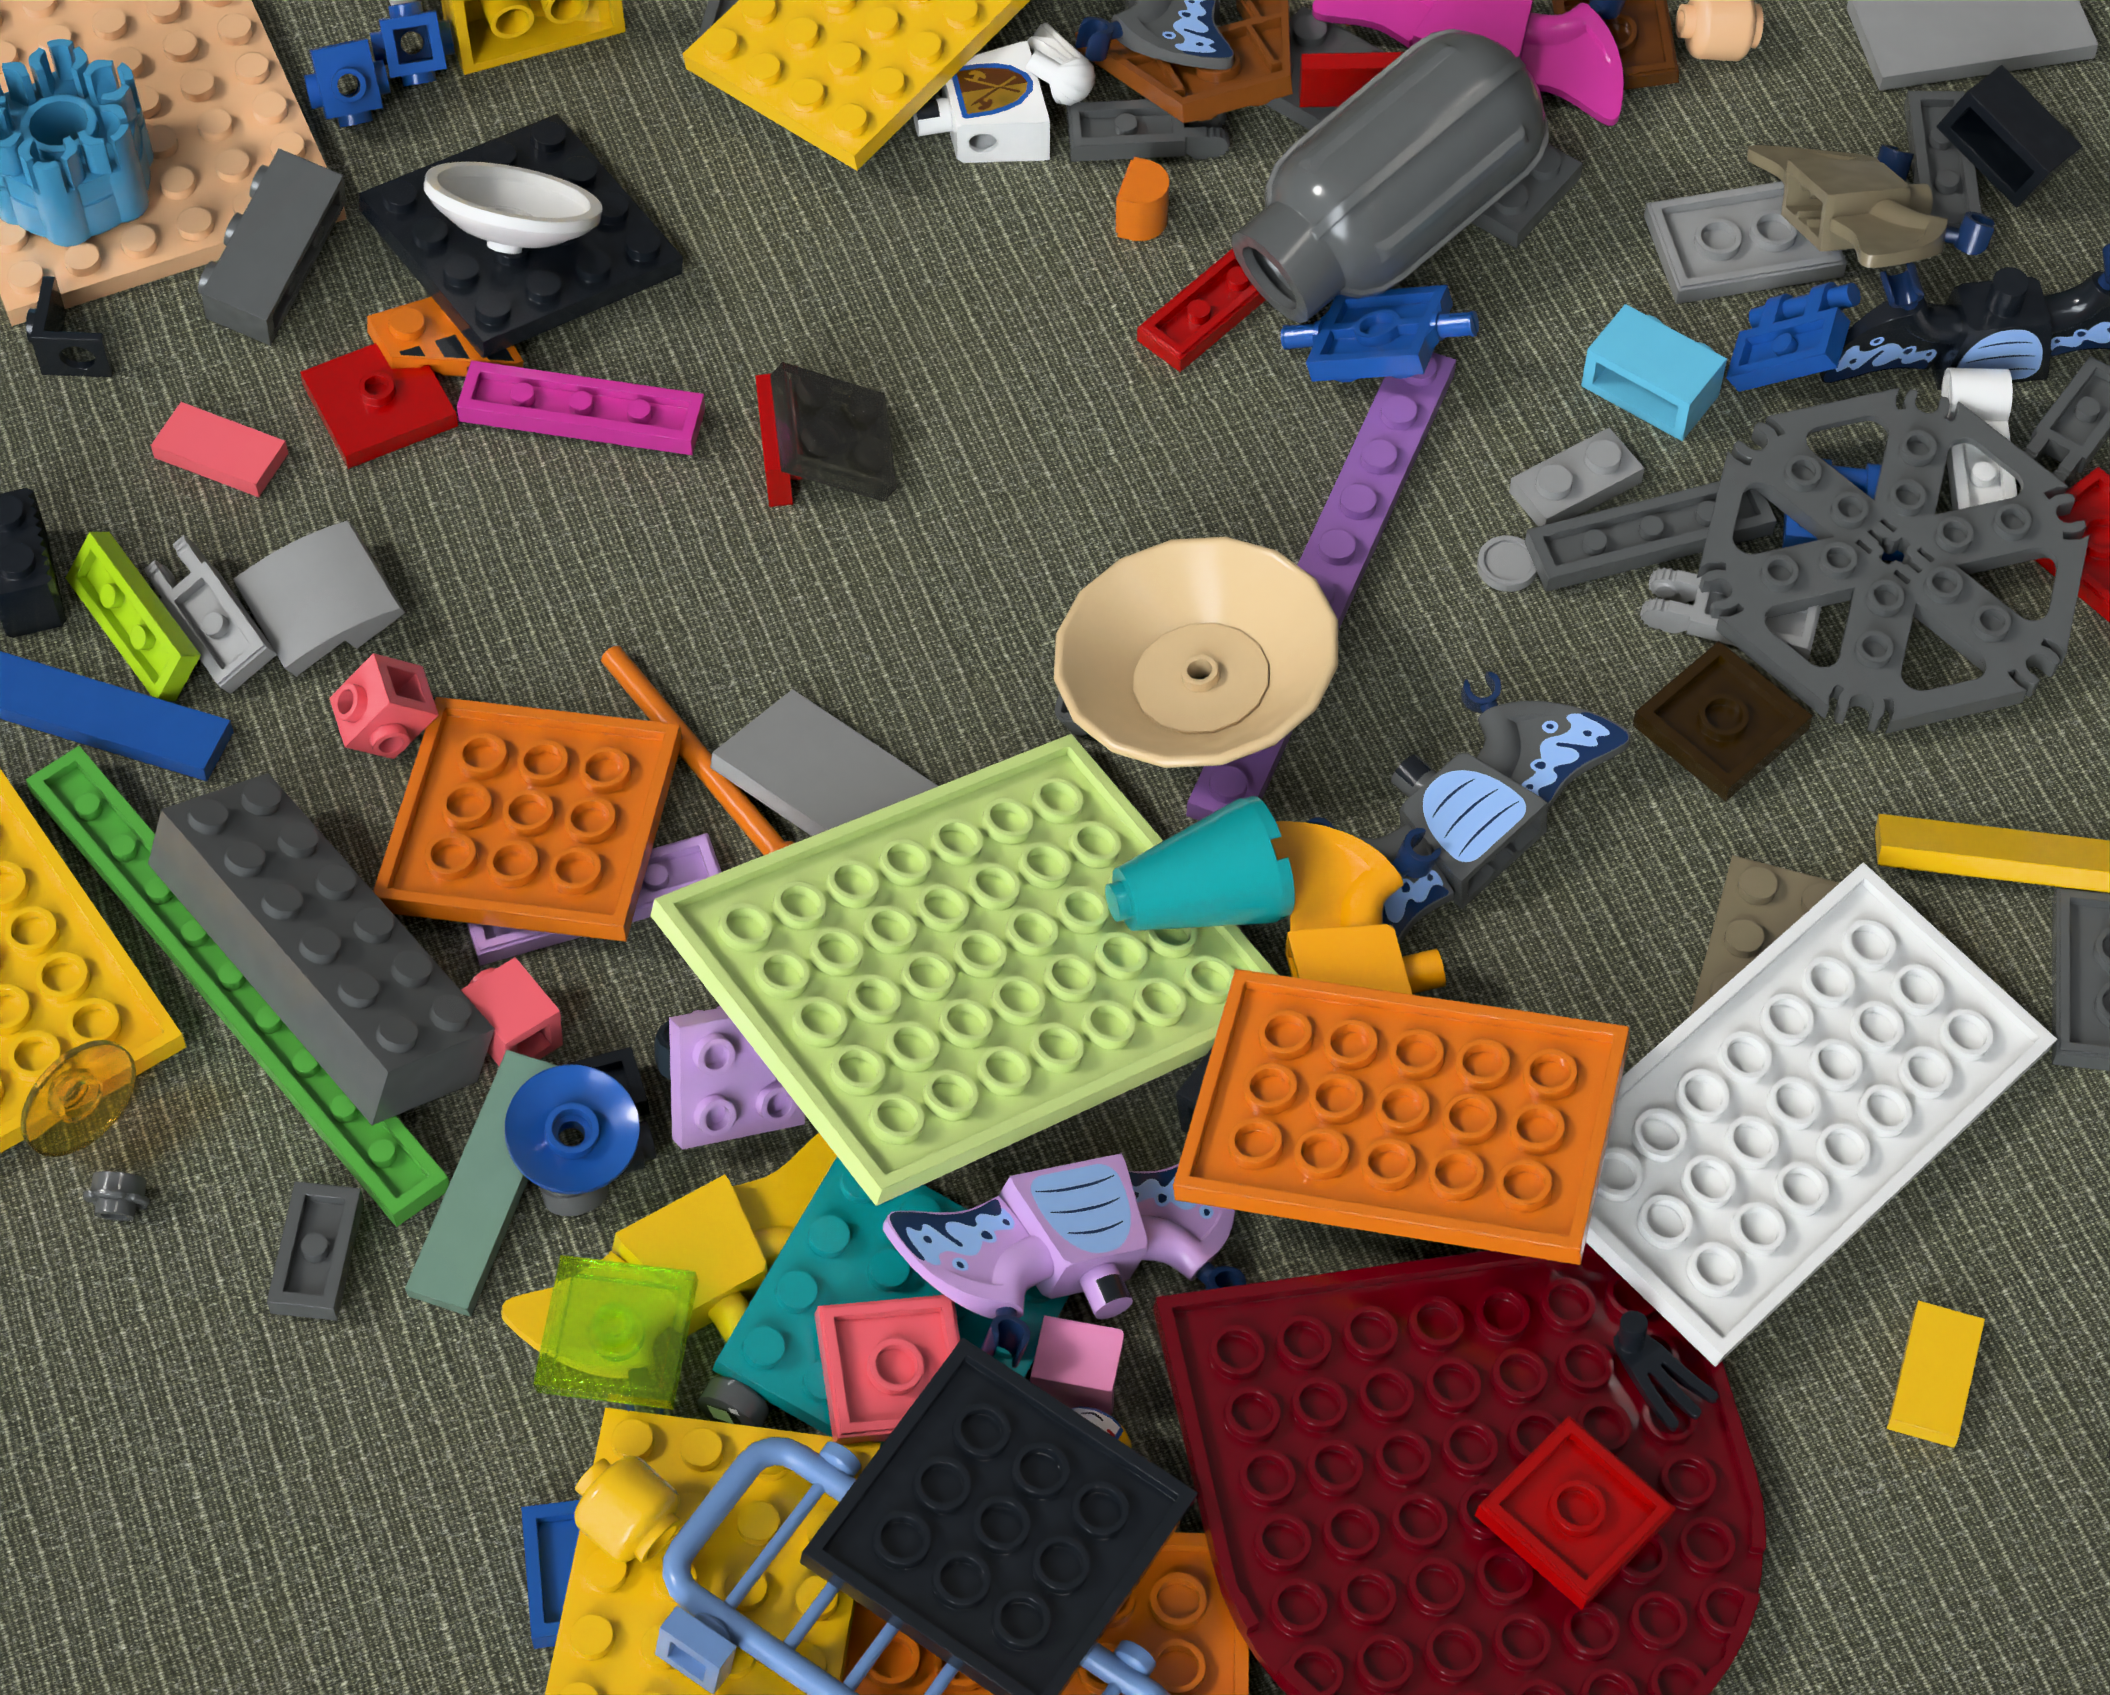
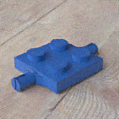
M1448 285L1389 289L1379 295L1363 298L1337 295L1329 311L1314 324L1283 325L1280 336L1285 350L1312 347L1306 361L1312 382L1330 380L1351 382L1359 378L1388 376L1402 379L1417 374H1424L1435 346L1440 341H1443L1444 338L1477 336L1479 320L1475 311L1449 314L1453 302Z

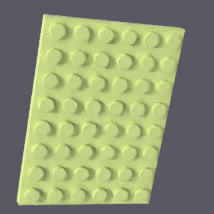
M1072 734L655 898L650 915L876 1206L1206 1056L1213 1047L1235 969L1278 975L1236 925L1131 931L1124 920L1120 922L1114 920L1108 908L1105 895L1106 884L1112 883L1113 870L1161 843L1163 840Z

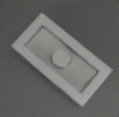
M1609 427L1512 477L1509 493L1539 527L1575 518L1642 483L1645 468Z

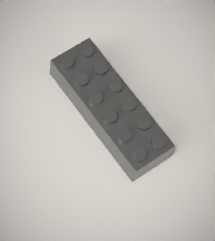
M269 773L161 809L148 865L371 1125L478 1081L495 1030L494 1027Z

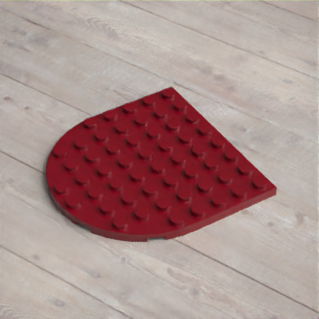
M1585 1243L1581 1265L1488 1250L1156 1297L1153 1311L1195 1491L1198 1492L1197 1501L1209 1553L1220 1591L1237 1629L1255 1658L1287 1695H1711L1724 1678L1748 1634L1759 1602L1760 1594L1758 1592L1762 1576V1560L1766 1549L1763 1498L1755 1465L1723 1361L1715 1367L1587 1243ZM1628 1311H1638L1644 1314L1648 1320L1647 1334L1663 1345L1694 1375L1718 1392L1717 1402L1712 1404L1693 1394L1672 1379L1701 1409L1700 1417L1694 1420L1674 1405L1654 1385L1666 1405L1679 1421L1678 1428L1674 1432L1670 1431L1648 1406L1616 1353L1613 1343L1614 1336L1619 1331L1622 1315ZM1568 1416L1573 1418L1676 1508L1671 1520L1583 1610L1578 1608L1474 1516L1478 1505Z

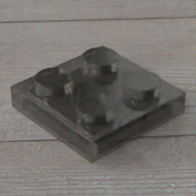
M782 362L770 375L781 471L885 502L897 489L885 393Z

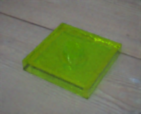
M560 1255L533 1382L536 1392L673 1410L698 1285L696 1271Z

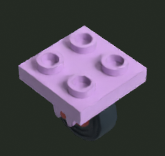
M718 1006L716 1009L695 1010L685 1015L669 1017V1021L660 1026L654 1042L655 1061L660 1074L671 1080L672 1140L682 1150L805 1124V1114L721 1006Z

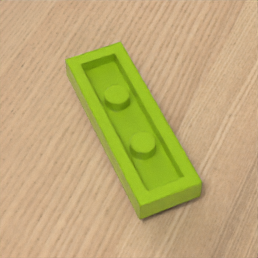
M89 532L65 579L150 695L168 702L176 701L201 654L111 533Z

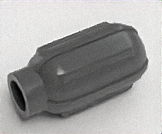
M1457 29L1433 32L1413 44L1290 146L1271 170L1264 189L1265 208L1232 235L1231 245L1235 257L1257 291L1273 308L1286 318L1297 323L1308 321L1337 295L1363 298L1382 294L1406 279L1520 183L1542 159L1549 141L1548 121L1545 116L1540 90L1533 76L1527 70L1526 64L1509 49L1485 36Z

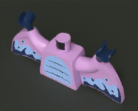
M1122 1153L1012 1175L1008 1178L997 1197L969 1210L941 1213L894 1211L887 1216L883 1223V1231L890 1242L923 1279L962 1307L981 1316L993 1319L980 1349L992 1357L997 1347L1006 1349L1013 1358L1012 1368H1016L1019 1365L1030 1340V1329L1019 1318L1024 1313L1025 1293L1035 1285L1043 1296L1050 1299L1084 1292L1097 1319H1108L1121 1314L1132 1305L1133 1300L1124 1282L1130 1279L1141 1260L1165 1263L1176 1269L1190 1281L1198 1278L1206 1286L1205 1290L1246 1284V1278L1240 1270L1229 1266L1215 1268L1211 1264L1229 1237L1233 1226L1235 1210L1176 1201L1173 1183L1179 1164L1158 1171H1128Z

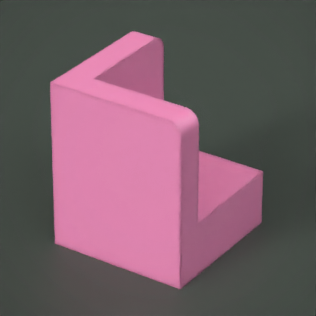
M1044 1315L1030 1382L1069 1408L1079 1406L1096 1408L1112 1416L1114 1386L1124 1343L1123 1331L1117 1328Z

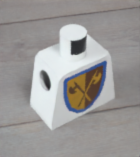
M1028 41L1014 43L974 55L942 87V98L930 99L913 115L918 137L950 132L956 159L963 163L1050 160L1049 115L1038 77L1025 70L1032 57Z

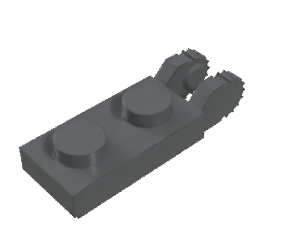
M1148 99L1080 102L1071 106L1067 105V127L1071 162L1134 159V157L1185 156V153L1195 160L1207 159L1208 157L1212 159L1214 157L1219 158L1221 155H1225V152L1229 151L1228 147H1230L1228 132H1225V129H1220L1223 124H1226L1227 115L1225 112L1218 114L1210 120L1192 121L1184 124Z
M2092 356L2087 359L2033 430L2030 443L2024 451L2038 463H2040L2044 454L2061 462L2058 469L2052 472V474L2068 487L2077 471L2079 473L2084 471L2110 436L2109 365Z

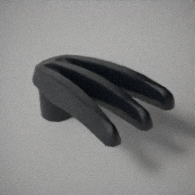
M1628 1311L1622 1315L1619 1331L1614 1336L1613 1343L1616 1353L1648 1406L1670 1431L1674 1432L1678 1428L1679 1421L1666 1405L1654 1385L1674 1405L1694 1420L1700 1417L1701 1409L1672 1379L1693 1394L1712 1404L1717 1402L1718 1392L1694 1375L1663 1345L1647 1334L1648 1320L1644 1314L1638 1311Z

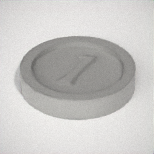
M1510 535L1494 537L1488 540L1479 551L1477 560L1478 574L1488 586L1504 592L1519 591L1528 587L1536 578V568L1525 545V540Z

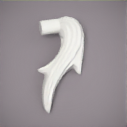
M1048 23L1040 24L1034 36L1027 40L1033 55L1025 70L1050 84L1051 94L1056 103L1071 106L1082 101L1089 95L1095 84L1094 66Z

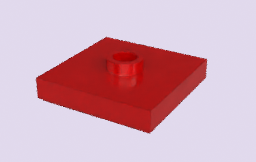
M377 343L300 372L302 384L348 469L459 426L457 414L430 365H424L421 368L391 369Z
M1568 1416L1478 1505L1474 1516L1578 1608L1583 1610L1671 1520L1676 1508L1573 1418Z

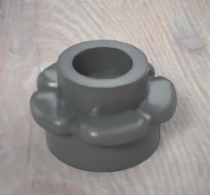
M95 1172L92 1177L91 1190L83 1192V1199L86 1202H93L95 1205L94 1215L107 1220L133 1221L136 1210H144L150 1203V1199L145 1197L147 1179L124 1172Z

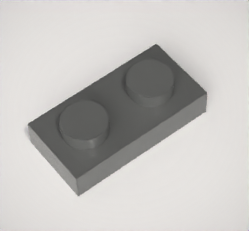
M294 1182L267 1298L271 1314L338 1321L364 1204L361 1188Z

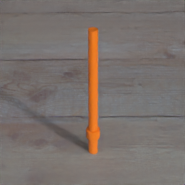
M620 646L609 648L602 655V664L650 721L680 724L682 741L679 755L759 851L766 855L794 844L793 841H784L740 787L710 768L712 754Z

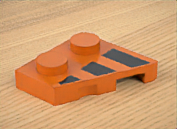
M432 297L367 316V332L373 343H377L391 369L421 368L424 365H430L433 372L440 373L443 376L466 377L471 360L523 368L524 361L514 345L482 358Z

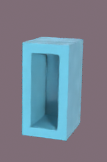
M1625 304L1587 349L1581 386L1683 441L1718 398L1727 358L1716 353L1706 344L1695 342L1669 328L1656 317L1645 315Z

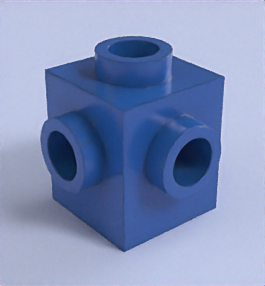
M422 1L388 6L390 17L378 19L381 31L370 33L374 59H383L385 66L387 65L390 78L401 76L403 86L437 81L435 71L447 69L445 56L455 54L449 20L438 21L435 10H423ZM411 31L420 34L423 40L422 48L414 54L405 52L401 47L402 36Z
M362 38L309 49L314 73L304 75L311 109L322 107L326 119L338 118L339 127L373 121L371 110L383 108L381 95L391 93L384 61L383 59L372 61L368 39ZM345 74H353L357 80L356 89L350 94L340 93L337 87L338 80Z

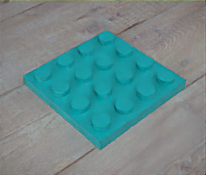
M836 1157L716 1359L712 1370L723 1377L732 1378L747 1385L764 1400L824 1434L832 1436L814 1315L817 1307L943 1295L923 1279L901 1256L883 1231V1223L887 1216L894 1211L941 1213L959 1212L968 1209L925 1185H921L876 1206L841 1160ZM1036 1285L1029 1288L1025 1293L1024 1313L1019 1319L1027 1324L1031 1335L1019 1365L1016 1368H1012V1355L1001 1347H997L993 1357L1022 1377H1025L1035 1358L1044 1315L1057 1318L1069 1295L1050 1299L1043 1296ZM954 1302L960 1340L965 1338L978 1348H981L993 1319L974 1313Z

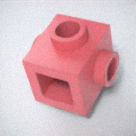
M375 653L329 698L344 747L390 759H395L439 715L423 666Z

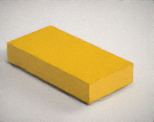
M1918 1300L1913 1313L1887 1425L1888 1430L1948 1447H1955L1960 1434L1985 1322L1984 1318Z

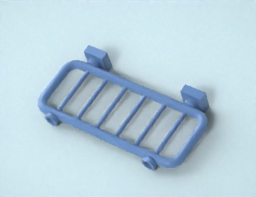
M769 1437L752 1443L736 1457L673 1538L663 1557L662 1577L669 1595L679 1606L674 1608L659 1629L655 1650L656 1656L713 1695L731 1673L736 1647L745 1651L807 1695H859L855 1692L856 1688L899 1631L897 1628L887 1622L842 1683L795 1651L839 1592L838 1588L827 1582L783 1642L736 1610L824 1492L840 1502L856 1481L854 1477L860 1470L861 1464L849 1449L839 1443L830 1441L826 1443L818 1454L808 1446L790 1438ZM774 1465L791 1469L813 1485L727 1598L722 1601L693 1579L691 1564L695 1556L759 1473L765 1468ZM1122 1640L1114 1652H1111L1097 1642L1081 1665L1108 1684L1101 1695H1119L1120 1693L1123 1695H1171L1159 1683L1149 1677L1156 1667V1662L1148 1651L1134 1642ZM946 1663L924 1695H942L958 1670Z

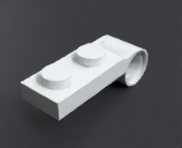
M1947 368L1943 376L1941 396L1947 397L1950 402L1947 420L1951 422L1954 420L1955 409L1959 401L2010 441L2008 420L2012 407L2013 393L2010 370ZM1959 443L1948 450L1947 468L1953 511L2017 496L2015 477L1971 444Z

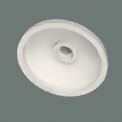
M452 162L434 166L425 175L424 191L432 204L460 229L473 236L487 240V246L498 252L518 254L522 252V248L554 246L586 234L596 227L601 219L602 204L593 194L571 182L538 171L495 163Z

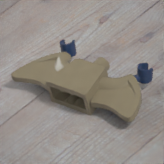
M1881 144L1877 158L1856 153L1766 145H1752L1748 147L1747 161L1775 175L1784 184L1781 215L1819 251L1855 249L1858 261L1864 267L1881 268L1930 258L1943 252L1944 243H1952L1958 250L1968 255H1978L1987 249L1994 233V220L1981 213L1966 212L1959 228L1948 226V218L1930 215L1933 204L1931 188L1926 183L1908 184L1905 182L1914 153L1899 151L1898 147Z

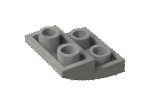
M349 521L334 524L306 535L271 553L233 579L265 636L277 653L283 667L296 677L342 642L347 641L358 649L406 613L356 529Z

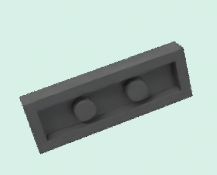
M1908 91L1904 103L1909 150L1910 153H1914L1911 164L1914 184L1926 183L1930 186L1933 198L1930 215L1948 218V226L1959 228L1966 212L1981 213L1976 169L1936 126L1964 96L1965 91Z

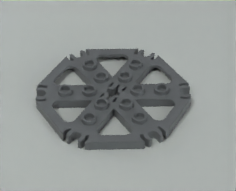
M1900 388L1767 416L1765 423L1758 422L1754 426L1751 440L1760 446L1761 450L1750 449L1740 440L1734 443L1732 453L1727 452L1697 578L1702 576L1699 585L1701 593L1719 592L1727 597L1724 600L1712 602L1709 612L1711 618L1718 619L1716 630L1824 719L1829 709V700L1832 697L1838 700L1834 711L1835 723L1843 724L1848 709L1857 706L1864 708L1868 712L1870 719L1867 730L1875 732L1880 726L1884 711L1888 710L1889 725L1885 734L2023 703L2025 696L2031 697L2035 693L2040 679L2027 669L2028 667H2036L2051 678L2056 673L2059 664L2062 666L2067 654L2089 535L2082 538L2087 527L2084 520L2066 523L2058 518V516L2070 514L2075 502L2073 494H2065L2068 487L2065 483L1959 401L1952 422L1947 420L1950 409L1949 399L1941 396L1935 412L1925 413L1920 411L1915 404L1917 390L1910 389L1905 396L1902 408L1898 409L1896 399ZM1863 421H1872L1880 424L1887 433V440L1874 498L1869 497L1811 451L1807 445V437L1817 431ZM1967 443L1975 446L2014 476L2020 483L2021 492L2013 498L1935 514L1948 450L1956 444ZM1749 489H1755L1818 540L1757 554H1748L1741 551L1734 544L1733 533L1743 494ZM1898 550L1904 554L1902 563L1895 560L1888 565L1881 560L1884 552L1890 555ZM2040 558H2049L2055 564L2056 573L2048 613L2039 620L2025 619L1968 574ZM1851 600L1838 660L1828 667H1819L1811 664L1769 630L1765 623L1766 616L1768 619L1805 611L1808 607L1819 605L1823 607ZM1913 616L1984 672V674L1974 680L1921 691L1909 687L1902 679L1901 670Z

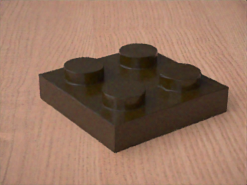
M1718 641L1635 711L1632 726L1726 802L1806 733L1810 728L1813 715Z

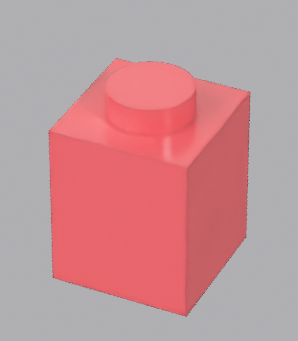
M516 957L498 968H488L481 971L469 982L468 986L461 989L463 994L495 1029L487 1052L498 1066H500L506 1050L541 1059L563 1045L560 1010Z

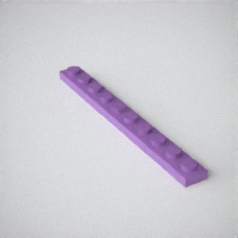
M1433 352L1424 374H1417L1402 379L1391 376L1384 377L1298 562L1300 568L1317 579L1338 618V631L1455 375L1456 359ZM1293 730L1272 747L1222 766H1204L1187 802L1186 816L1201 820L1238 798L1243 799L1257 796L1262 800Z

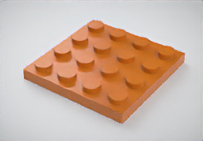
M436 697L434 702L439 715L425 729L373 892L393 914L627 942L681 747L682 733L680 724Z

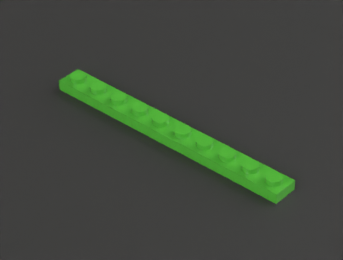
M77 746L26 779L33 797L396 1227L446 1193L450 1184L448 1176L397 1116L374 1125L368 1122L148 865L155 837L154 832L80 746Z

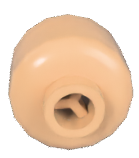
M1689 0L1688 4H1681L1678 8L1675 23L1676 35L1678 38L1685 39L1686 48L1694 58L1740 61L1748 54L1750 48L1756 49L1760 43L1764 23L1763 9L1754 0Z

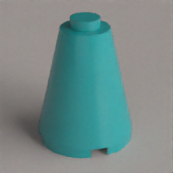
M1257 796L1243 799L1238 798L1116 867L1113 870L1112 883L1105 886L1106 901L1116 922L1124 920L1131 931L1267 924L1276 923L1281 919H1285L1284 917L1291 915L1295 905L1292 869L1289 857L1277 860L1270 840L1282 836L1266 804Z

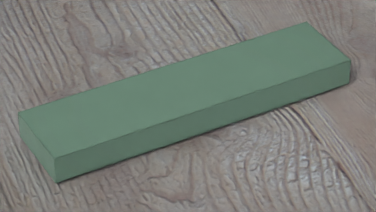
M506 1050L405 1287L409 1297L469 1317L472 1316L529 1180L515 1166L507 1150L505 1118L509 1104L515 1093L528 1079L543 1070L558 1065Z

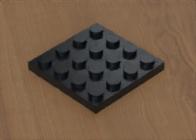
M558 114L359 193L360 212L482 358L682 274L683 256ZM452 162H485L530 169L566 180L593 194L602 204L601 219L599 224L586 234L566 242L545 248H522V252L518 254L502 253L490 249L487 246V240L473 236L460 229L432 204L424 191L425 175L434 166Z
M962 1338L803 1550L800 1563L992 1694L1061 1695L1195 1503L1198 1492L985 1351Z

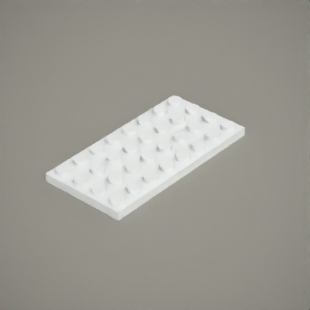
M1863 862L1622 1076L1586 1243L1716 1367L2047 1053L2057 1038Z

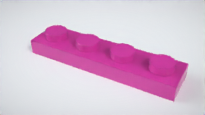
M471 360L457 404L459 422L693 455L705 412V399L702 393Z

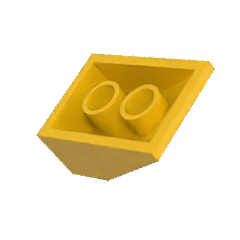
M441 0L444 20H449L454 50L464 75L626 32L622 0Z

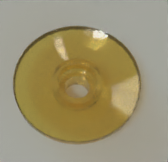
M95 1040L69 1050L54 1061L38 1078L24 1103L21 1114V1132L26 1143L41 1155L58 1157L77 1152L101 1137L119 1118L132 1095L136 1080V1066L130 1053L116 1042Z

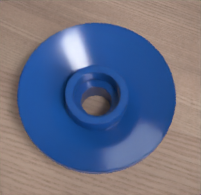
M583 1065L552 1067L528 1079L512 1098L505 1118V1142L515 1166L534 1184L561 1194L592 1192L617 1179L633 1159L640 1133L637 1109L626 1089L605 1072ZM574 1128L583 1134L584 1140L579 1145L567 1146L560 1141V1133L565 1129Z

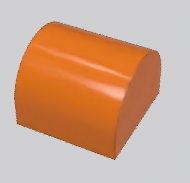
M1134 157L1133 160H1130L1116 198L1117 237L1132 241H1147L1159 236L1165 230L1168 223L1169 176L1160 164L1139 157Z

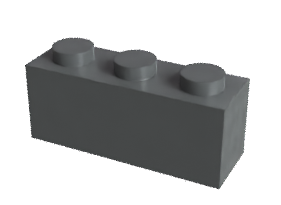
M278 148L269 167L261 165L257 170L250 187L249 195L252 198L244 214L237 212L230 220L224 236V245L226 247L217 263L210 261L207 264L198 284V293L202 296L207 320L271 346L346 204L344 177L342 174Z

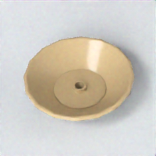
M1230 537L1172 539L1119 559L1078 593L1056 633L1054 682L1073 722L1112 753L1163 768L1222 766L1276 745L1317 710L1338 668V618L1317 579L1277 550Z

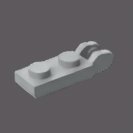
M183 535L173 546L178 557L190 570L191 573L177 583L172 572L156 560L152 561L144 570L161 595L160 601L201 654L199 659L220 688L231 694L273 659L277 653L219 571L210 564L201 550L187 536Z
M1665 567L1663 569L1658 568L1657 571L1653 570L1648 586L1652 594L1657 595L1655 599L1649 598V601H1645L1640 613V620L1644 621L1643 624H1647L1649 628L1652 627L1656 630L1661 629L1664 632L1677 634L1687 631L1688 635L1734 645L1716 630L1718 619L1711 618V615H1709L1712 602L1726 599L1727 597L1719 592L1701 593L1699 585L1702 576L1697 578L1698 574L1682 570L1674 571L1672 568L1666 569ZM1695 600L1694 605L1685 604ZM1822 606L1808 607L1805 611L1768 619L1766 616L1765 623L1769 630L1808 661Z

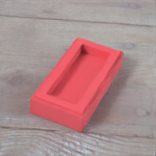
M180 402L151 444L154 458L256 497H260L289 454L285 440Z

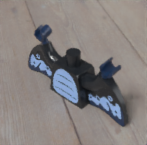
M2110 244L2106 245L2102 250L2104 272L2097 271L2079 285L2049 295H2043L2038 279L2032 276L2027 277L2023 271L2017 268L2005 267L1995 273L1993 280L1962 283L1954 287L1945 304H1933L1927 302L1924 298V291L1916 265L1913 262L1906 263L1908 270L1897 275L1889 276L1886 270L1882 271L1880 278L1887 301L1871 310L1848 329L1838 368L1819 372L1821 380L1825 383H1832L1888 369L1929 370L1930 367L1937 390H1942L1943 376L1947 368L2009 369L2012 383L2046 380L2049 375L2050 357L2079 350H2110Z

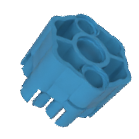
M55 39L47 42L54 72H51L44 49L39 47L29 56L28 62L34 79L33 84L24 64L21 62L2 63V70L9 92L3 93L0 85V219L8 224L19 225L38 236L46 237L56 245L69 247L79 245L92 236L109 231L121 223L133 221L144 214L149 206L150 166L153 162L154 154L132 70L123 62L117 67L121 82L120 87L113 60H95L89 64L87 54L80 46L75 48L71 40Z

